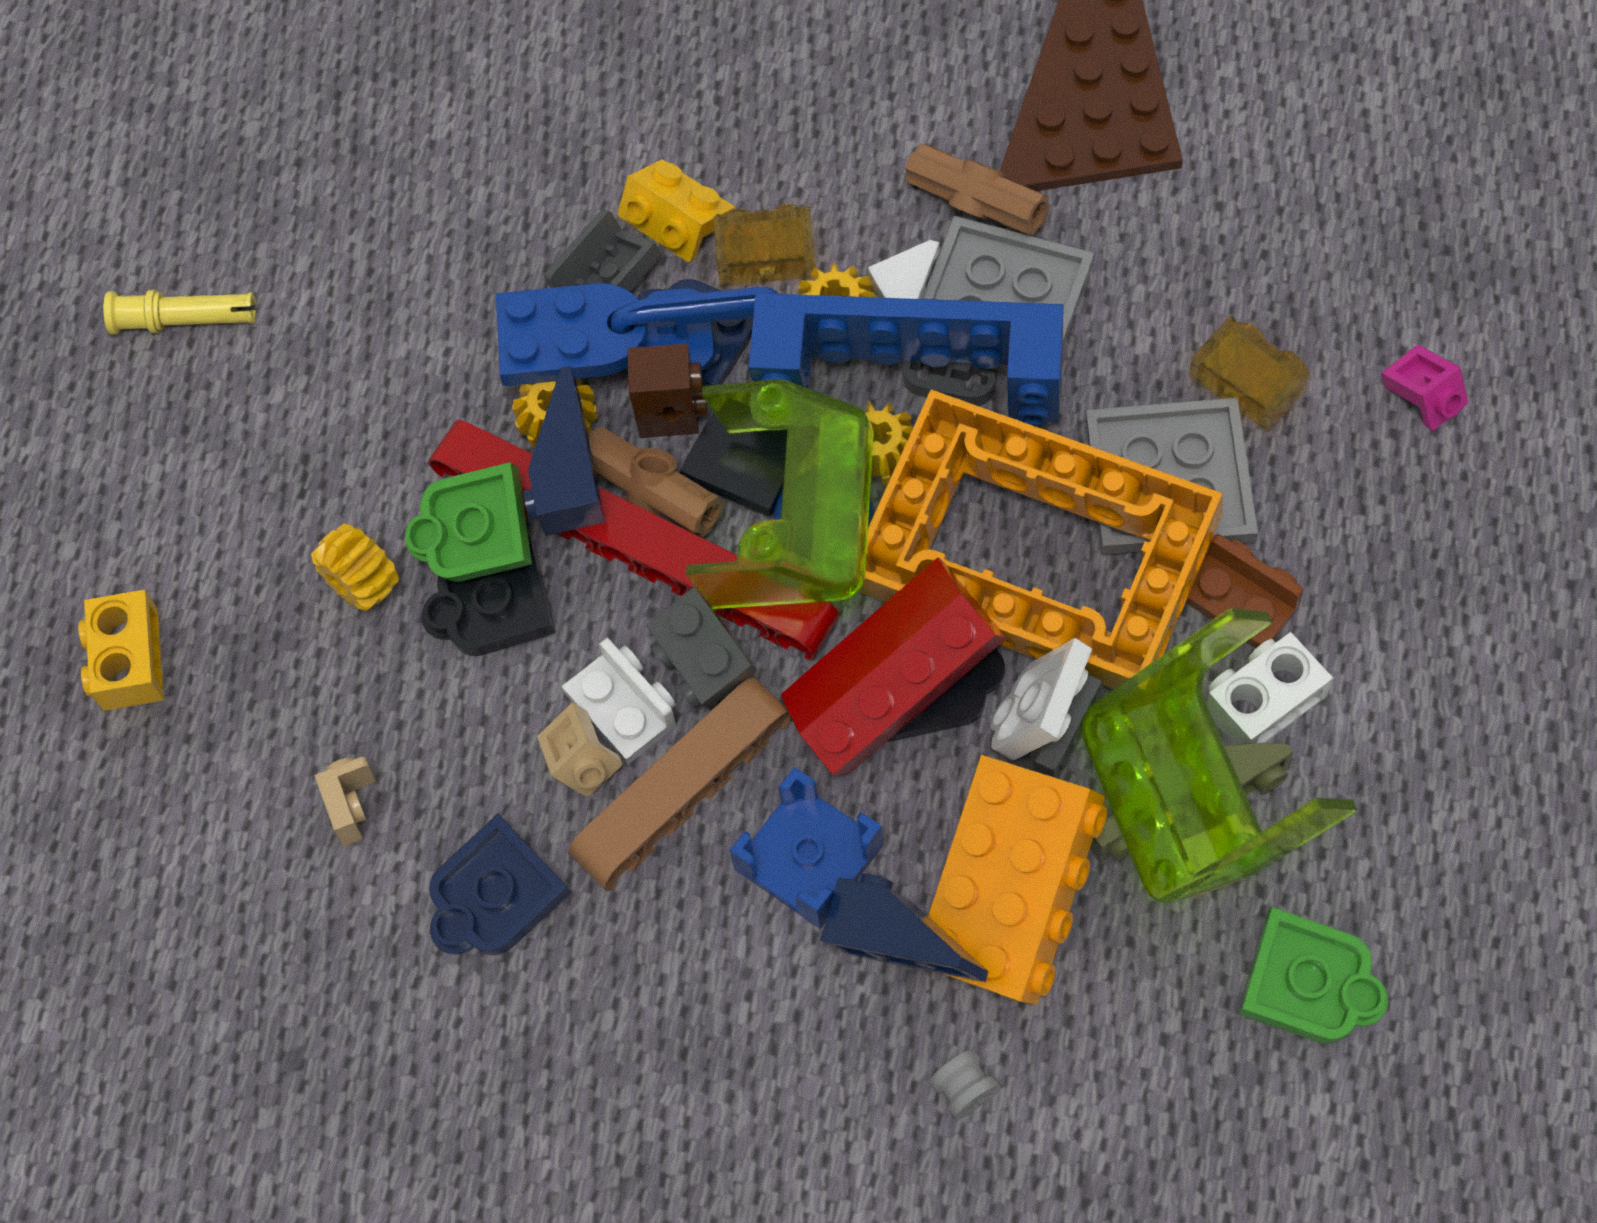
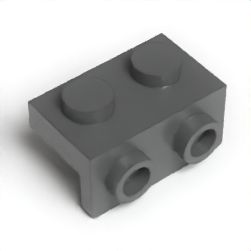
M602 209L545 272L544 278L550 288L606 283L622 287L631 292L662 254L655 242L621 230L612 212Z
M696 587L690 589L646 624V627L656 639L650 645L651 649L667 669L670 670L673 666L676 667L684 679L678 686L696 709L704 705L709 710H712L720 703V699L757 671L755 665L701 591Z

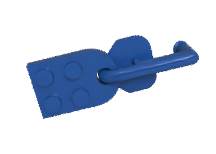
M594 283L496 293L499 368L502 386L557 381L560 368L571 366L575 379L612 375L628 368L627 348L688 343L692 363L701 362L702 370L709 366L714 357L711 322L752 318L754 315L756 293L778 294V292L769 287L705 293L683 288L656 291L651 293L646 299L638 300L635 295L622 287L606 283Z

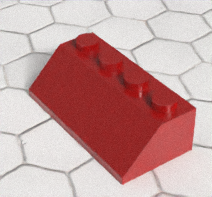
M937 557L780 695L799 734L831 774L848 775L1004 642L1007 637L941 558Z

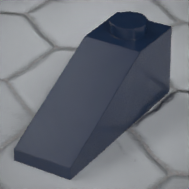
M571 366L560 368L528 468L531 488L523 490L529 519H539L546 536L606 522L580 392Z
M862 874L860 881L838 878L820 941L846 954L986 982L989 971L912 901L892 891V881L871 874Z

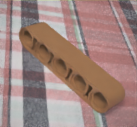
M749 678L742 682L583 828L572 841L568 854L606 891L613 890L617 886L614 881L627 869L632 872L656 850L653 845L664 834L667 833L671 836L694 814L691 810L704 797L708 800L732 779L729 774L739 764L744 762L747 765L770 743L767 740L769 736L779 727L785 729L789 725L792 718L787 707L756 678Z

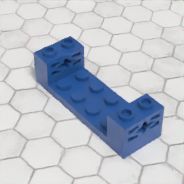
M756 293L748 368L758 408L778 416L792 415L795 411L808 412L813 357L822 358L831 363H844L850 359H868L881 365H893L899 361H920L931 367H943L949 363H971L973 366L982 369H993L1000 365H1008V417L1033 426H1041L1047 422H1059L1064 304Z

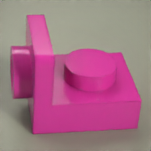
M1418 344L1381 372L1384 387L1420 407L1423 423L1431 431H1434L1449 418L1456 416L1468 404L1461 368Z

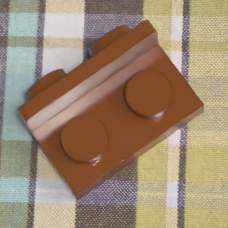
M1216 534L1211 541L1208 554L1203 560L1186 604L1256 649L1263 642L1269 639H1276L1298 610L1304 590L1286 570L1279 567L1271 568L1254 557L1253 552L1242 542L1234 539L1227 540L1223 536Z

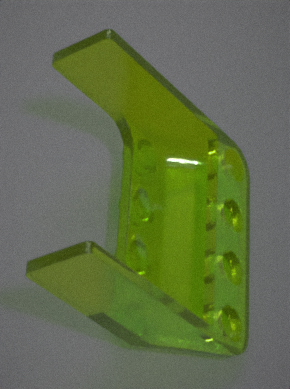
M1237 608L1226 610L1094 703L1086 711L1083 718L1081 732L1085 746L1142 884L1149 896L1158 902L1173 903L1255 875L1357 811L1353 799L1316 798L1262 831L1205 703L1202 687L1206 672L1214 663L1272 624L1268 612Z

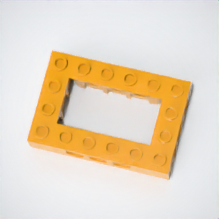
M930 390L848 573L857 592L887 602L939 557L1007 637L999 646L1033 659H1038L1076 638L1092 648L1085 666L1088 675L1101 680L1104 686L1145 701L1223 515V493L946 394ZM963 474L1150 541H1145L1142 546V562L1130 590L1125 588L1122 593V609L1112 632L1106 630L1105 620L1094 609L1082 606L1081 610L1045 597L1043 590L1033 587L1032 591H1028L996 579L994 572L984 569L983 573L948 561L944 553L930 550Z

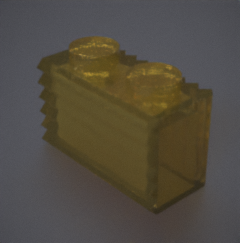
M783 204L777 206L772 211L765 209L762 212L756 210L753 213L746 209H733L723 216L716 214L713 217L720 287L811 278V273L814 267L816 268L810 207L804 205L802 208H799L793 204Z
M1229 316L1192 356L1189 371L1191 379L1218 398L1238 397L1240 413L1268 433L1305 393L1310 371L1305 367L1304 362L1299 356L1288 350H1277L1274 344L1268 343L1257 327L1247 322H1237L1233 316Z

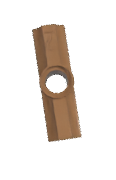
M922 143L910 154L907 161L905 182L949 200L948 205L985 220H988V218L994 219L1007 227L1033 236L1046 220L1049 212V196L1006 179L1005 173L967 158L963 161L952 156L950 153Z
M602 426L590 432L589 442L596 474L625 491L626 501L655 515L662 514L701 538L712 531L713 526L722 515L724 502L715 494L676 471L677 462L670 453L656 448L639 449Z

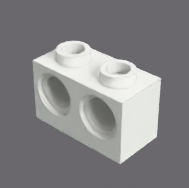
M1290 632L1277 642L1269 639L1259 645L1249 656L1248 660L1250 662L1236 673L1232 669H1228L1220 674L1208 687L1209 694L1205 711L1235 745L1266 743L1326 698L1333 677ZM1278 670L1289 671L1295 675L1297 681L1292 683L1281 682L1275 678L1273 672ZM1238 700H1246L1251 702L1257 708V711L1249 714L1241 713L1233 707L1232 703Z

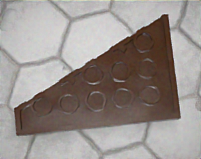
M1059 0L1000 172L1006 174V179L1035 191H1043L1181 169L1183 159L1143 0Z

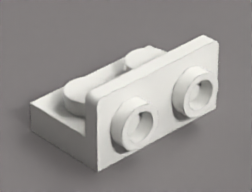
M606 638L599 643L602 655L561 687L572 702L588 712L592 725L629 765L676 727L672 711L676 707V703L659 682L650 685L640 674L644 670L643 666L628 647L623 646L618 649L609 638Z

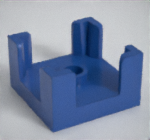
M794 767L779 786L781 800L779 806L752 840L750 833L744 831L729 851L735 871L821 929L826 922L838 878L857 881L884 846L882 826L862 812L857 816L858 823L818 797L816 782Z

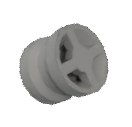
M974 1049L967 1050L951 1059L929 1080L936 1092L944 1093L950 1101L949 1111L956 1120L966 1117L992 1099L1001 1088V1085L994 1076H987L980 1067L981 1058Z

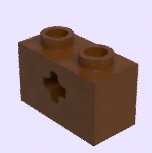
M688 343L627 348L629 395L639 437L651 438L699 434L698 417L708 416L706 388L703 387L701 362L692 363Z

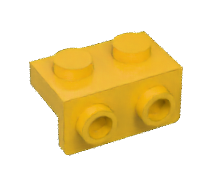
M661 159L627 176L618 209V216L686 262H691L698 255L702 238L725 226L732 219L735 206L721 198L712 188L703 186L684 174L675 164Z

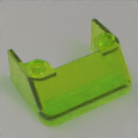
M784 379L703 386V398L729 434L788 429L781 519L757 522L742 534L738 545L737 561L686 565V576L713 609L839 601L853 596L864 582L866 568L874 431L865 412L858 406Z

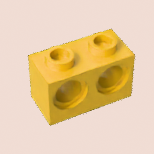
M146 590L84 600L85 619L79 621L78 631L84 650H87L88 666H82L81 680L86 696H92L103 711L163 701L164 688L158 608ZM127 623L122 631L110 635L116 626ZM130 669L126 677L119 681H113L120 671Z

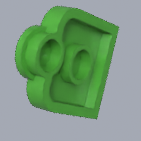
M511 462L435 481L428 486L422 495L420 502L421 514L414 517L408 523L405 530L406 546L410 554L414 558L428 563L430 569L436 575L452 582L465 581L532 565L519 467Z
M1272 907L1266 915L1238 1014L1319 1043L1331 1044L1342 1040L1355 1026H1369L1379 1021L1387 1010L1388 995L1381 981L1370 974L1372 957L1368 947L1362 940L1349 933Z

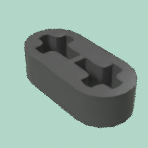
M920 361L903 362L902 373L905 387L911 393L927 398L930 390H934L976 406H981L987 403L995 392V373L993 369L978 368L971 363H949L943 367H932L933 374H929L926 380L917 379V371H921L924 364ZM971 375L980 376V384H977L975 391L966 389L965 381H969Z

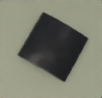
M729 392L716 408L695 441L680 470V474L708 491L769 516L775 509L782 490L792 481L793 472L813 446L818 429L788 416L773 415L766 410H759L757 403Z

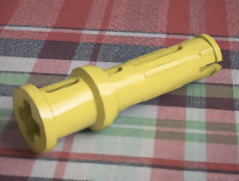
M148 290L146 295L119 296L116 291H107L103 304L104 322L106 330L110 335H118L123 329L143 328L148 329L150 333H159L164 331L165 325L255 324L256 310L238 311L236 307L256 305V299L253 292H248L247 294L164 297L163 293L157 290Z

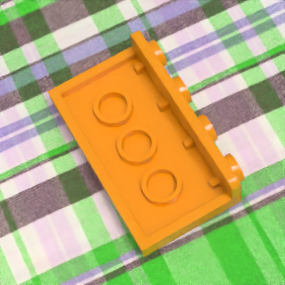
M981 755L928 917L989 972L986 982L952 975L947 976L1014 1000L1034 1005L1038 1003L1041 996L1044 997L1049 993L1056 974V967L1052 963L1058 945L1067 939L1072 927L1073 914L1070 912L1076 890L1079 891L1083 888L1089 875L1090 861L1087 859L1093 837L1097 838L1101 834L1106 823L1107 808L1104 806L1105 796L1080 785Z

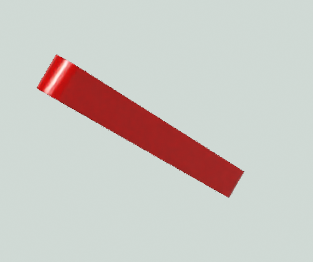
M456 420L428 459L431 469L441 477L445 473L453 477L511 462L519 467L522 495L523 490L531 488L528 468L533 454L463 420ZM600 487L599 492L606 522L556 533L567 540L573 537L587 544L585 549L611 562L615 558L629 565L627 570L653 583L659 580L673 587L671 592L681 597L690 589L696 587L701 591L709 604L717 609L716 613L718 616L742 628L744 624H747L761 631L760 637L786 650L791 646L805 653L804 659L813 660L840 616L834 605L821 596ZM523 495V503H524L525 517H526V519H527L528 513H527V509H526V505H525V501H524V495Z

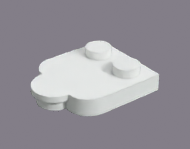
M1073 638L1034 660L1022 671L1011 693L1000 703L992 717L990 728L995 731L991 743L992 749L1010 760H1016L1049 742H1057L1064 735L1071 721L1068 710L1073 697L1079 693L1088 677V671L1085 669L1092 648Z

